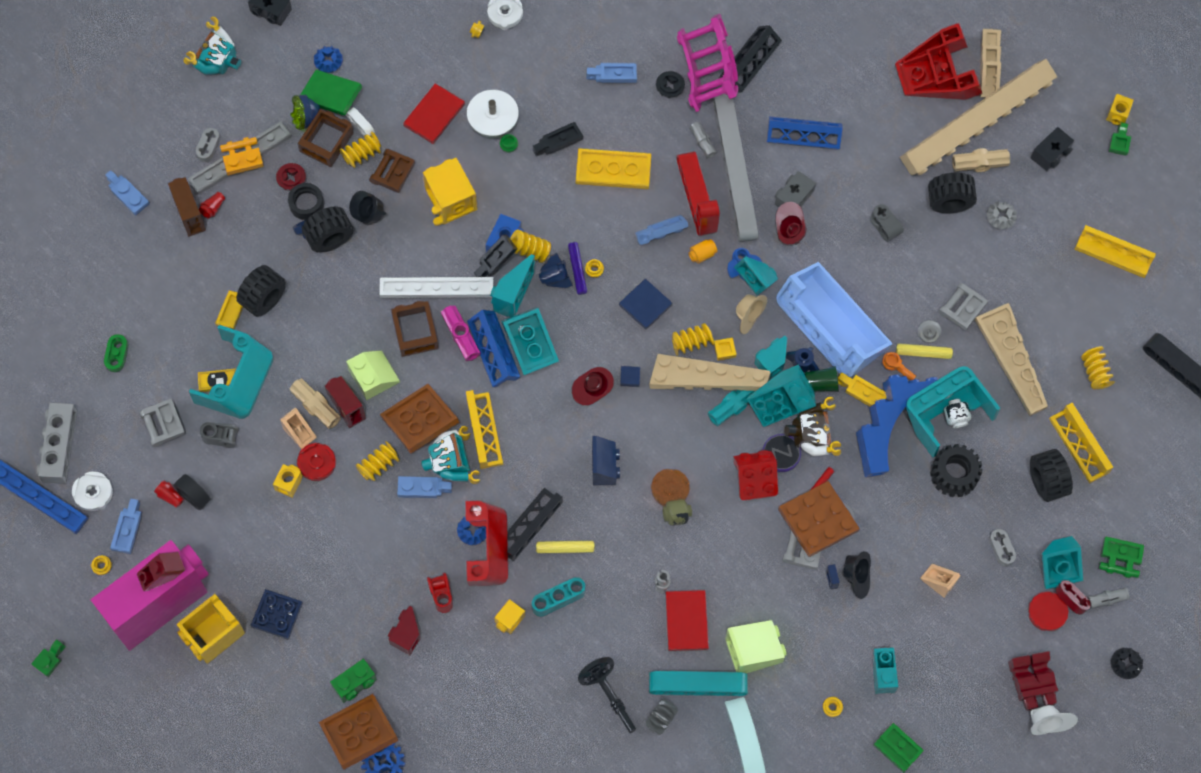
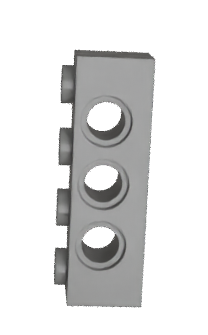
M50 403L49 409L45 412L47 424L46 428L44 427L42 431L44 443L39 451L41 463L37 465V476H39L43 483L66 484L77 410L73 404ZM63 422L60 427L55 428L57 423ZM60 440L58 445L52 446L54 441ZM52 459H57L56 463L49 464Z

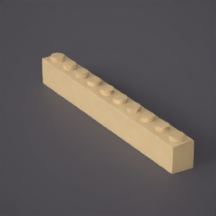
M1047 59L1038 61L901 155L900 159L910 175L925 173L928 171L927 167L932 164L934 166L941 162L942 156L945 154L949 156L956 151L955 147L958 145L963 146L970 141L969 138L974 135L976 137L983 133L984 127L987 125L991 127L998 122L997 118L1000 116L1005 117L1012 112L1011 109L1013 107L1018 108L1025 104V99L1028 97L1031 99L1038 95V90L1042 87L1045 89L1053 84L1052 80L1057 78L1056 73Z

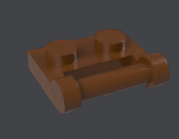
M385 149L384 157L375 173L370 176L369 181L399 193L415 165V160L393 150ZM393 159L394 161L385 178H382L381 176L389 161Z

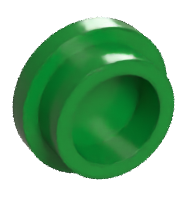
M511 134L504 135L500 140V147L505 152H513L518 147V140Z

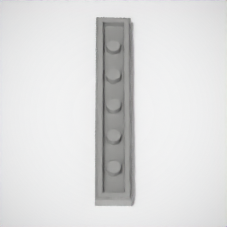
M280 121L256 136L258 144L252 145L251 149L259 148L262 156L290 139L291 134ZM245 147L235 149V153L246 151ZM223 157L188 178L189 183L198 195L228 177Z

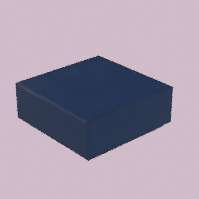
M621 366L620 386L639 387L640 367Z
M835 564L828 565L826 576L829 588L831 590L837 589L840 582Z

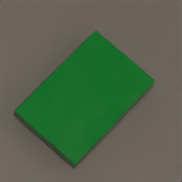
M315 70L300 95H307L322 109L345 116L362 89V85L349 79Z

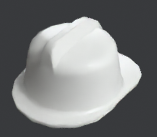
M1051 705L1033 709L1030 713L1033 722L1031 727L1033 735L1066 731L1078 722L1076 715L1060 713Z

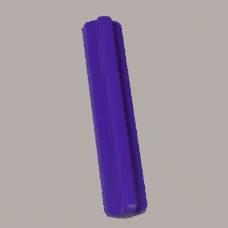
M577 242L569 243L568 249L577 294H586L587 287L579 246Z

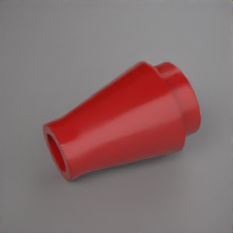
M216 192L200 204L199 212L205 218L210 219L214 217L225 200L224 195Z
M165 480L154 491L157 494L156 497L176 508L184 501L170 482L167 483Z

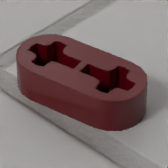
M1064 580L1056 586L1055 590L1058 597L1076 614L1082 615L1090 608L1089 599L1070 581Z

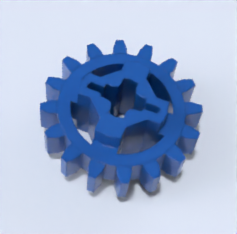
M394 743L384 748L382 752L375 753L362 760L361 762L365 764L361 766V769L367 770L365 773H383L390 771V773H403L400 767L405 766V762L401 761L405 756L404 754H399L401 748L400 746L395 748ZM393 753L396 756V764L391 761ZM386 758V761H387L388 764H384V763H383V764L380 766V763H379L378 760H382V761H383V760ZM370 760L375 764L373 771L369 766Z

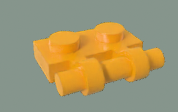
M245 137L241 141H229L227 144L220 145L222 153L229 151L230 154L223 156L227 176L264 167L259 148L251 149L252 145L258 144L256 137ZM246 148V151L235 153V149Z

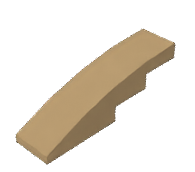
M982 30L980 86L983 94H980L981 98H986L1000 88L1001 30Z

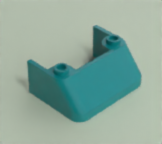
M219 325L218 331L222 340L231 342L235 350L243 353L229 386L216 384L211 388L209 395L190 389L189 394L194 404L244 419L251 414L273 363V355L268 348L248 334Z
M966 366L958 367L917 392L907 401L906 409L914 432L933 458L936 457L940 444L933 436L934 427L930 420L943 413L944 408L949 405V401L960 399L961 402L968 403L970 411L982 407L992 421L996 419L999 413V405L973 371Z

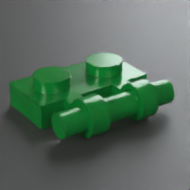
M1105 536L1101 557L1108 558V563L1100 562L1099 569L1109 574H1122L1126 578H1138L1140 571L1133 569V564L1139 566L1142 564L1144 545ZM1116 560L1126 562V566L1115 565Z

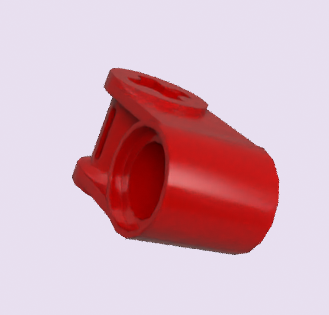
M446 572L438 577H427L430 593L433 596L437 611L440 613L449 612L453 607V601ZM441 599L449 600L445 605L439 604Z

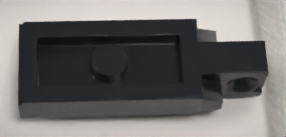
M572 122L543 135L539 143L533 145V152L535 156L544 153L546 155L552 154L583 140V135L577 124Z
M502 235L479 259L481 266L474 272L476 277L491 276L517 250V247L508 235Z

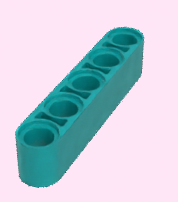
M652 671L649 672V694L748 695V674L743 672Z

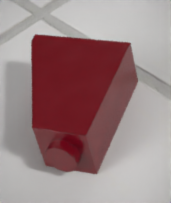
M342 376L332 378L324 385L326 393L349 429L366 419L363 405Z

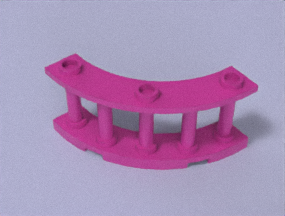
M720 13L714 15L707 26L686 33L684 28L677 32V40L683 46L689 67L688 78L691 82V91L688 100L690 106L695 108L696 112L700 110L701 104L704 101L722 94H728L729 99L738 94V86H735V82L738 81L736 62L731 45L727 46L725 37L728 34ZM711 31L716 33L718 41L715 45L693 53L689 40ZM717 51L721 52V62L701 70L697 69L696 59ZM724 69L722 78L704 85L700 84V77ZM722 85V87H720V88H717V89H715V90H712V91H710V92H707V93L702 94L703 92L709 91V90H711V89H714V88L719 87V86Z

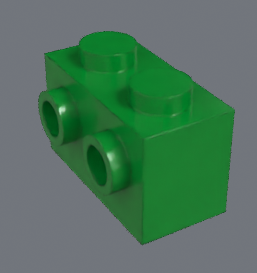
M363 658L331 680L330 683L339 698L345 703L354 699L363 689L370 688L377 679L375 673Z

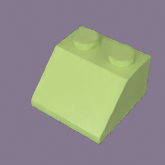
M382 350L362 352L346 361L349 372L366 400L400 383Z

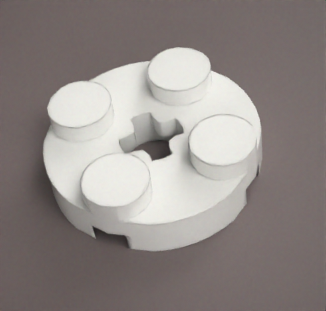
M490 0L487 9L489 21L504 31L516 26L523 17L522 3L520 0ZM502 9L509 10L507 14H502Z
M99 472L85 473L84 476L74 482L72 487V496L76 504L86 511L105 509L113 494L110 481ZM92 487H95L97 493L90 496V493H87L88 490H92Z

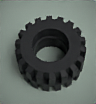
M959 172L946 173L933 178L928 184L930 207L936 212L958 213L972 208L977 203L975 180L969 174Z
M338 206L317 211L302 225V233L312 251L317 253L327 252L341 246L352 236L354 231L344 209Z
M261 265L244 279L239 287L236 301L254 316H262L278 303L285 290L286 281L269 266Z
M954 444L953 447L948 445L945 449L942 448L933 461L930 477H933L931 481L933 484H937L935 488L938 491L941 489L943 490L942 494L946 495V493H949L950 497H954L955 494L958 497H962L963 494L968 495L971 490H974L981 478L983 469H981L982 462L978 461V454H973V449L967 450L965 445L959 447V444ZM951 463L961 465L965 469L967 476L964 478L952 477L947 472L946 465Z
M1054 448L1031 456V477L1037 492L1044 501L1050 502L1072 494V475L1065 458L1057 449Z

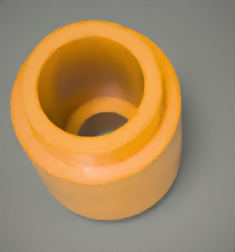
M705 239L690 247L688 254L692 262L700 264L713 257L718 250L712 239Z

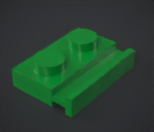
M894 723L873 744L903 773L924 751Z

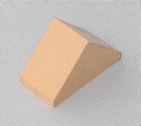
M294 408L280 419L285 432L301 449L317 438L297 408Z
M931 564L920 579L945 598L961 575L949 569Z

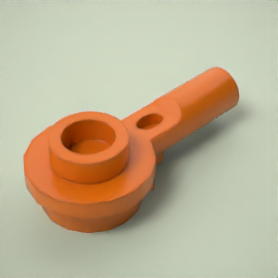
M888 352L884 355L882 364L886 369L891 371L897 370L902 375L907 376V379L910 381L916 378L915 374L901 364L902 360L897 353Z

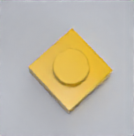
M733 337L714 341L717 361L736 358L737 354Z

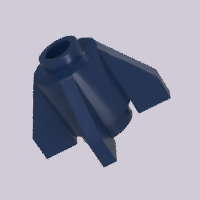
M558 253L550 255L540 269L539 278L542 284L559 288L573 286L568 276L565 260L561 261Z
M801 348L797 351L786 353V359L793 362V366L799 365L803 373L809 370H820L814 362V348Z

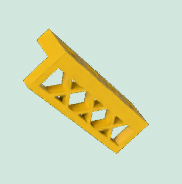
M1085 225L1074 249L1142 278H1145L1156 255L1154 252Z
M473 390L466 391L480 469L503 465L489 392L474 395ZM486 398L487 405L483 410L476 406L475 400ZM483 415L491 421L487 427H484L479 422ZM486 433L494 437L490 445L483 442V437ZM490 450L497 454V461L487 462L486 456Z
M1073 403L1066 405L1063 411L1049 418L1089 484L1111 472L1113 465ZM1064 416L1068 421L1067 427L1060 426L1056 419ZM1068 432L1076 434L1078 437L1077 443L1069 441L1067 438ZM1078 449L1087 451V460L1079 457L1077 454ZM1089 465L1097 467L1100 473L1092 477L1088 471Z

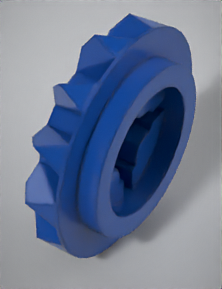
M332 45L331 47L324 46L322 49H318L314 55L316 68L326 73L336 71L343 62L339 49H335ZM324 56H327V57H330V56H331V60H332V61H329V60H326V61H325V57H324Z
M463 517L458 522L457 534L460 540L468 545H477L486 539V527H475L478 529L475 530L472 537L471 531L467 530L471 527L469 521H466V517Z

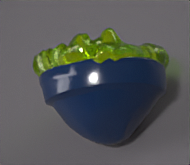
M294 95L292 97L293 112L290 113V116L294 118L292 123L296 125L295 128L304 130L309 127L319 112L320 107L307 95Z

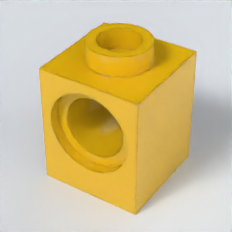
M1116 94L1106 120L1114 125H1120L1121 122L1125 123L1134 100Z
M283 464L273 482L275 491L293 498L303 479L300 469L294 465L287 466ZM286 477H293L291 482H284Z
M509 599L494 617L495 626L501 632L505 633L507 631L511 634L525 617V610Z

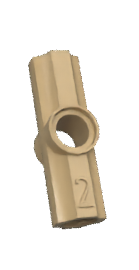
M980 148L972 151V153L955 154L952 156L954 171L975 170L976 172H985L990 168L1010 165V154L1007 149L988 151L987 149Z
M302 378L297 379L292 384L290 391L302 402L303 407L309 414L316 416L328 429L334 428L341 419L340 415L328 405L327 400L320 392H315Z

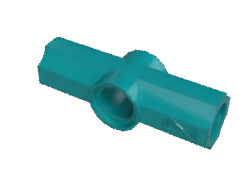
M731 391L720 404L708 412L707 415L710 421L718 427L733 415L740 414L749 404L747 397L755 391Z

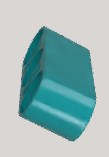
M575 577L536 595L532 599L533 613L539 617L546 616L580 600L585 595V582L583 579ZM579 585L582 589L579 592H574L571 588ZM555 594H562L564 596L560 601L555 600L553 597ZM538 602L546 604L543 609H538L535 605Z

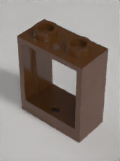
M320 109L297 143L299 152L332 167L340 155V149H344L354 133L352 124L346 119L336 117L330 111ZM323 124L343 132L331 152L311 143Z
M186 177L176 178L168 183L188 237L206 231Z
M416 301L411 305H398L391 309L401 357L439 349L428 301ZM426 312L431 336L403 342L398 318Z

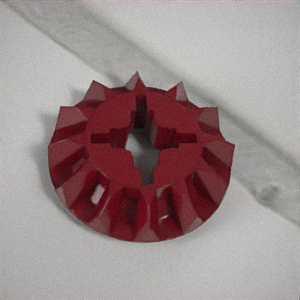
M287 163L277 171V183L284 190H291L296 185L305 183V171L298 164ZM287 173L291 176H294L295 181H292L291 179L288 180Z

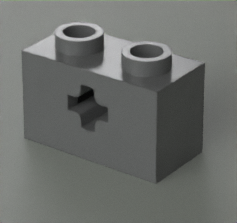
M798 171L787 179V185L784 188H780L776 192L775 205L780 207L786 202H794L802 207L815 191L816 182Z

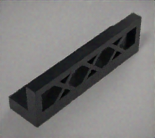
M770 25L759 26L734 57L738 76L743 74L742 84L740 85L738 81L735 82V86H738V92H743L782 42ZM771 35L774 43L768 46V37ZM763 48V57L758 59V50ZM753 61V70L748 72V63ZM723 71L722 74L719 76V78H722V77H723L724 71Z
M543 488L507 531L508 541L514 540V544L507 551L509 559L513 562L561 506L563 503L561 495L557 492L554 495L546 488ZM544 495L548 496L550 501L541 507L540 500ZM531 511H539V514L533 521H528V514ZM527 525L524 532L520 536H516V528Z

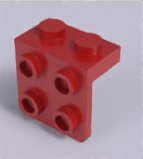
M762 450L758 453H741L738 456H733L734 464L738 470L739 496L741 500L772 497L778 494L777 460L772 451Z

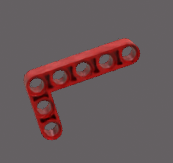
M696 152L677 155V164L697 234L702 236L716 233L720 217L717 200L710 201Z

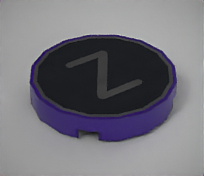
M777 434L770 437L763 447V450L772 451L775 456L777 472L793 470L799 463L801 448L795 446L793 437Z

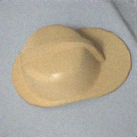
M748 294L738 303L736 313L742 320L740 326L742 334L748 333L757 318L763 313L767 304V297L765 295L757 297Z

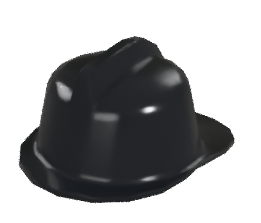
M358 191L350 200V214L355 220L367 224L377 222L382 215L387 214L384 211L383 202L368 192Z
M865 551L861 552L858 556L848 555L843 570L844 577L853 585L854 594L858 599L865 598L870 589L871 558L869 553Z

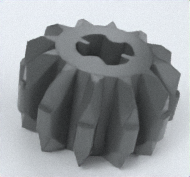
M662 699L647 719L646 726L658 735L663 734L677 714L678 708L672 702Z

